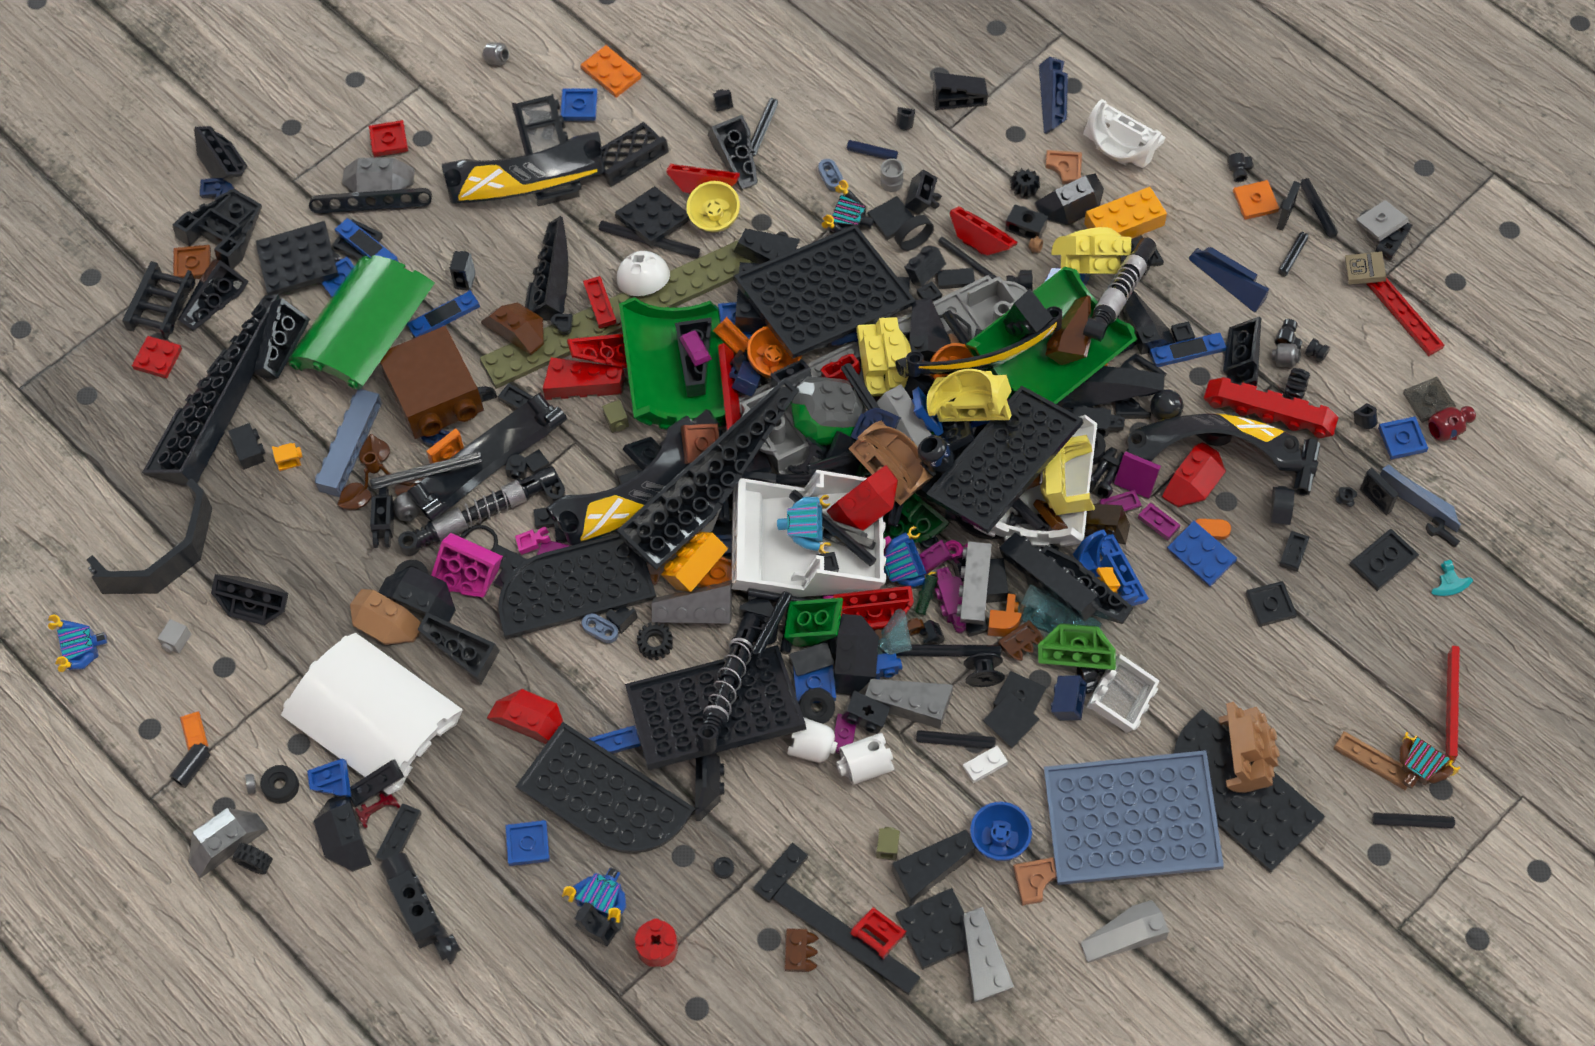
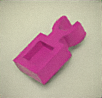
M546 527L540 528L537 533L532 529L515 536L521 555L538 549L539 543L551 541L549 535L543 536L549 533Z

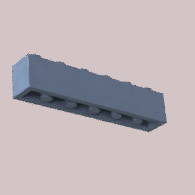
M360 389L352 396L349 410H346L344 414V421L337 429L335 440L330 444L329 454L323 459L322 469L315 477V484L319 492L340 497L382 405L378 393Z

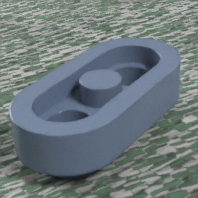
M824 159L818 165L819 174L829 190L836 191L835 187L843 180V176L833 160Z
M588 614L582 619V627L587 634L604 643H613L617 640L619 635L618 628L612 622L597 614ZM595 624V627L591 628L589 627V625Z

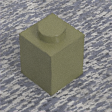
M620 399L602 406L604 417L612 433L629 427L628 417Z
M893 827L879 828L876 858L897 861L900 830H896Z

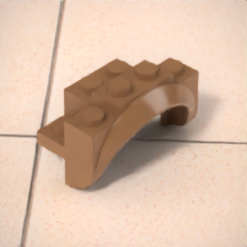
M878 421L868 427L858 436V440L848 448L872 475L885 465L889 467L898 479L895 500L899 505H902L933 477L920 465L921 460L918 457V447L904 433L886 426L882 421Z
M1234 701L1226 703L1227 715L1219 717V724L1229 727L1234 771L1237 775L1236 778L1226 780L1227 787L1235 792H1250L1273 786V769L1275 766H1278L1277 758L1280 757L1278 747L1275 744V740H1277L1275 729L1269 726L1265 714L1261 713L1257 707L1242 710V708H1238Z

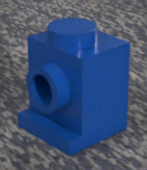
M896 652L880 654L877 659L875 679H880V677L890 678L898 674L899 670H902V662L900 658H897Z

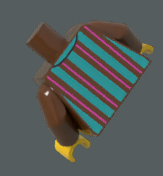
M1409 732L1405 733L1400 746L1399 761L1403 765L1401 769L1407 773L1402 781L1405 786L1413 789L1418 781L1425 786L1428 783L1435 784L1450 776H1454L1459 771L1460 766L1458 768L1453 767L1452 763L1454 761L1451 760L1449 762V757L1415 735L1414 738H1410L1408 736Z

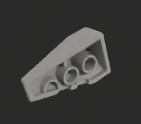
M901 384L885 392L877 401L881 409L901 417L896 429L908 436L917 447L923 439L931 436L923 419H918L915 415V406Z
M1153 900L1131 906L1080 944L1087 963L1166 940L1169 930L1162 912Z

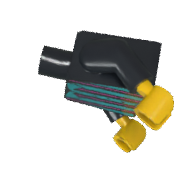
M841 180L839 185L835 187V190L838 193L843 192V195H840L832 216L828 214L823 217L825 221L822 223V227L825 229L830 227V232L833 233L853 225H857L860 230L862 226L872 229L874 218L866 216V206L850 189L847 190L848 183L845 180Z

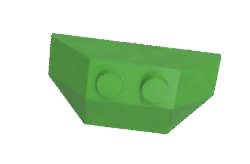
M1060 623L1038 644V661L1042 664L1115 670L1116 652L1098 626Z

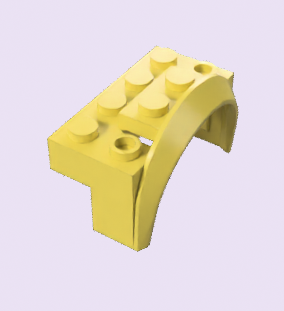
M1087 435L1071 437L1043 470L1042 484L1040 485L1041 494L1050 509L1053 508L1056 515L1095 510L1090 493L1066 496L1065 463L1075 457L1092 452V446Z

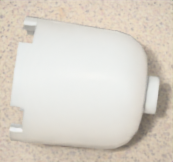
M804 718L807 729L792 734L791 738L794 740L792 746L788 748V755L817 763L824 762L828 759L830 753L835 754L838 743L834 742V731L827 725Z

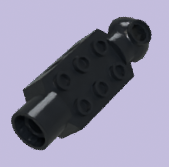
M398 853L388 857L381 863L380 868L420 949L434 943L441 960L447 959L451 965L457 956V952L461 950L454 935H448L445 927L440 924L407 854Z

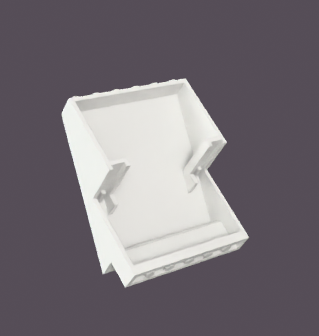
M816 470L805 488L741 478L733 489L731 589L747 591L748 588L779 594L787 591L796 597L833 595L880 589L886 582V573H884L886 556H884L883 552L886 540L883 539L885 531L883 516L863 531L868 534L867 538L876 542L873 550L865 548L876 558V562L872 566H868L846 546L823 539V542H820V544L825 542L831 544L830 547L824 546L823 549L826 552H835L839 566L838 572L824 570V556L817 555L821 554L819 550L813 551L799 546L788 536L787 530H778L777 519L787 518V509L791 508L795 503L789 498L793 490H797L804 497H818L820 499L823 495H828V500H823L825 504L830 503L828 508L822 509V512L833 521L827 510L867 478ZM748 596V601H750V600H752V599H754V598H756V597Z

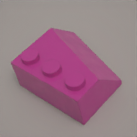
M450 533L441 542L431 575L445 581L449 592H460L462 595L484 597L498 573L503 556Z

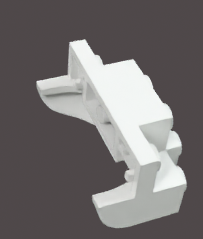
M1101 99L1093 108L1083 135L1094 141L1097 150L1118 163L1126 166L1129 162H1132L1134 165L1144 168L1151 162L1155 150L1164 143L1166 137L1162 136L1160 131H1154L1107 105V102Z

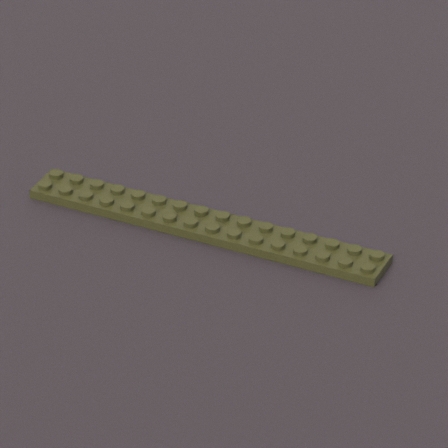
M737 240L671 270L670 278L666 285L652 294L631 296L620 293L609 298L617 324L599 329L592 307L573 315L572 331L568 335H561L558 329H555L552 325L543 328L544 345L532 355L510 343L480 357L481 363L497 389L549 365L551 357L563 359L571 355L567 343L568 339L613 335L622 332L619 303L629 298L636 297L638 300L653 306L674 308L733 281L734 275L739 273L740 262H753L733 252L739 241Z

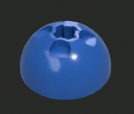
M993 802L987 804L975 814L971 823V838L976 849L983 856L994 861H1009L1017 858L1027 849L1031 841L1032 827L1028 816L1023 810L1011 803Z

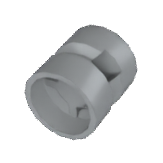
M888 159L882 163L881 186L885 191L896 192L902 188L904 174L902 162L897 159Z

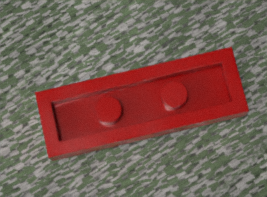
M601 276L584 280L583 285L599 329L617 324Z

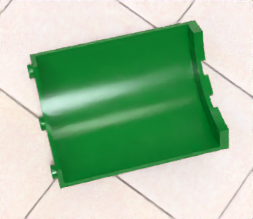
M373 255L371 258L368 256L361 257L288 358L289 365L295 370L315 369L319 372L329 373L345 381L349 387L360 390L435 282L416 270L411 272L405 269V264L376 255Z
M1063 267L1033 291L1046 309L1052 306L1059 307L1062 310V319L1078 298L1087 295L1091 296V314L1088 319L1093 317L1094 308L1098 303L1080 279L1079 272L1069 267ZM1009 311L966 343L973 357L1003 349L1019 342L1024 337V335L1013 336L1006 330L1003 320ZM1117 318L1114 323L1108 326L1101 342L1091 338L1086 358L1060 365L1045 355L1047 343L1054 333L1052 332L1029 349L987 371H991L993 375H1007L1012 390L1007 399H1010L1021 386H1024L1057 404L1137 340L1134 334L1133 326Z
M636 297L619 303L634 418L646 425L651 426L655 424L659 425V429L667 430L669 426L684 416H688L693 421L707 409L711 411L720 424L718 427L726 425L718 345L724 343V341L713 331L721 323L719 308L711 301L681 308L658 307L644 303ZM712 317L710 347L712 360L709 361L706 395L687 397L675 323Z

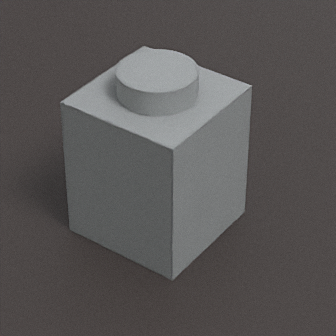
M170 619L159 635L158 640L162 645V649L170 653L174 651L179 654L191 633L187 626Z

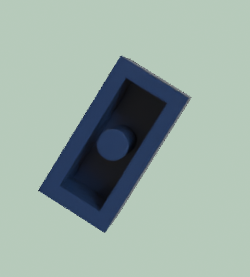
M1080 675L1058 676L1057 683L1054 685L1055 695L1051 703V711L1059 721L1082 719L1087 683Z

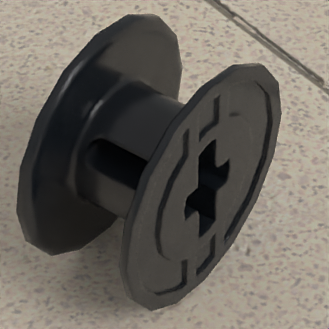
M980 653L968 657L964 660V666L967 669L974 670V673L967 676L965 682L972 687L980 688L1001 683L1005 679V675L994 670V668L1002 663L1003 658L994 653Z

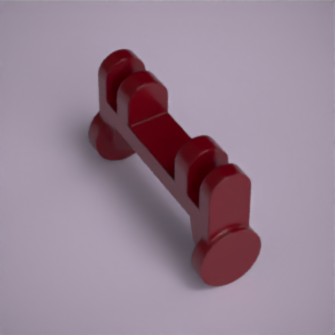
M383 793L379 794L380 801L368 808L365 804H362L363 811L361 812L358 808L355 809L365 829L368 827L366 824L371 814L385 806L400 808L399 803L392 794L384 797Z

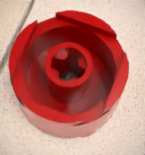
M655 918L644 923L638 929L634 939L638 956L644 964L649 967H664L675 959L678 951V942L675 930L670 924Z

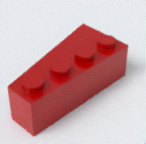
M551 357L543 386L544 397L546 400H552V398L556 397L568 399L569 396H580L581 398L595 394L597 396L622 394L625 382L624 368Z

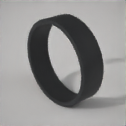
M926 215L915 216L900 226L895 234V241L902 250H913L930 238L934 231V225ZM926 224L923 230L914 238L903 241L906 235L913 229Z

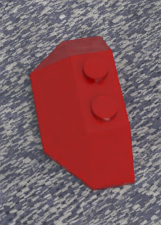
M670 164L666 172L681 191L689 195L696 187L710 181L724 182L732 187L740 177V173L676 164Z
M958 206L950 210L949 214L957 238L961 239L964 244L977 249L980 254L991 255L1009 250L1017 245L1018 242L1010 235L979 216L964 210V208Z
M1203 442L1196 445L1174 473L1161 498L1177 508L1206 500L1226 472L1219 452Z
M885 465L839 499L827 510V513L833 521L864 531L893 509L898 479L889 467Z
M911 586L833 594V598L843 599L841 617L842 614L861 615L872 629L897 627L914 604Z
M520 689L497 700L487 717L492 722L544 744L548 743L563 722L557 703L524 689Z

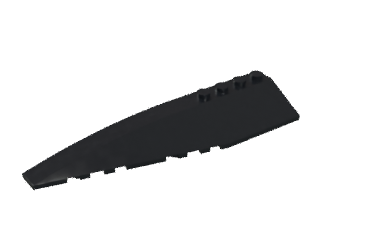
M784 378L617 530L620 539L656 570L661 568L715 518L798 393V390Z

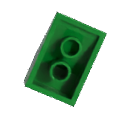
M843 599L791 601L784 638L795 647L813 646L838 636Z

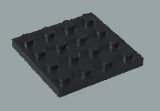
M325 220L255 241L268 295H279L339 277Z

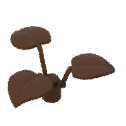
M373 434L367 437L359 454L361 463L366 467L364 469L365 485L363 486L358 482L348 484L340 494L337 504L340 508L348 510L359 509L370 501L372 494L367 490L369 472L375 474L381 469L386 475L390 474L383 464L380 463L388 458L390 454L389 445ZM424 478L397 484L394 488L396 495L407 492Z

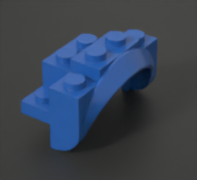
M1100 530L1089 535L1080 543L1073 556L1088 571L1090 570L1096 577H1100L1096 571L1097 568L1113 567V572L1121 585L1117 590L1118 595L1131 606L1148 601L1147 594L1113 534L1107 535L1105 530Z

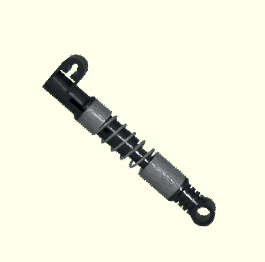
M1148 237L1140 239L1132 254L1125 258L1111 284H1109L1094 308L1093 317L1088 319L1083 331L1084 336L1099 342L1103 340L1108 326L1115 322L1142 276L1147 275L1156 250L1154 240Z
M550 466L527 478L517 479L507 485L505 484V486H501V490L497 492L492 491V494L486 497L483 495V498L478 501L474 499L475 505L470 508L465 503L466 510L462 512L458 507L448 511V513H444L434 521H428L425 528L421 527L420 531L416 529V533L414 531L403 532L398 538L400 549L404 555L413 556L422 548V545L424 547L426 543L430 545V541L432 543L442 542L450 533L456 535L466 529L468 530V527L472 528L473 520L481 524V518L490 519L491 515H499V511L503 509L508 511V507L513 508L523 502L525 503L531 496L543 491L547 501L552 504L566 495L564 485L554 467ZM555 485V491L558 495L552 492V486ZM408 541H412V542H413L412 545H410V546H405V543H406V542H408Z

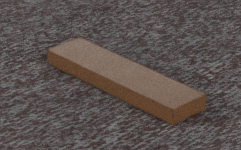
M1343 731L1333 748L1335 751L1404 790L1407 789V786L1402 783L1407 773L1401 769L1403 766L1401 763Z

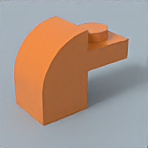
M1008 594L1006 611L990 609L988 636L1005 637L1020 626L1022 613H1018L1019 602H1015V594Z

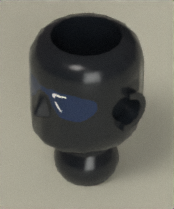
M937 435L926 437L920 442L917 449L918 457L921 460L920 465L927 471L929 470L942 476L954 462V455L950 448L951 445L945 441L944 437L942 438Z

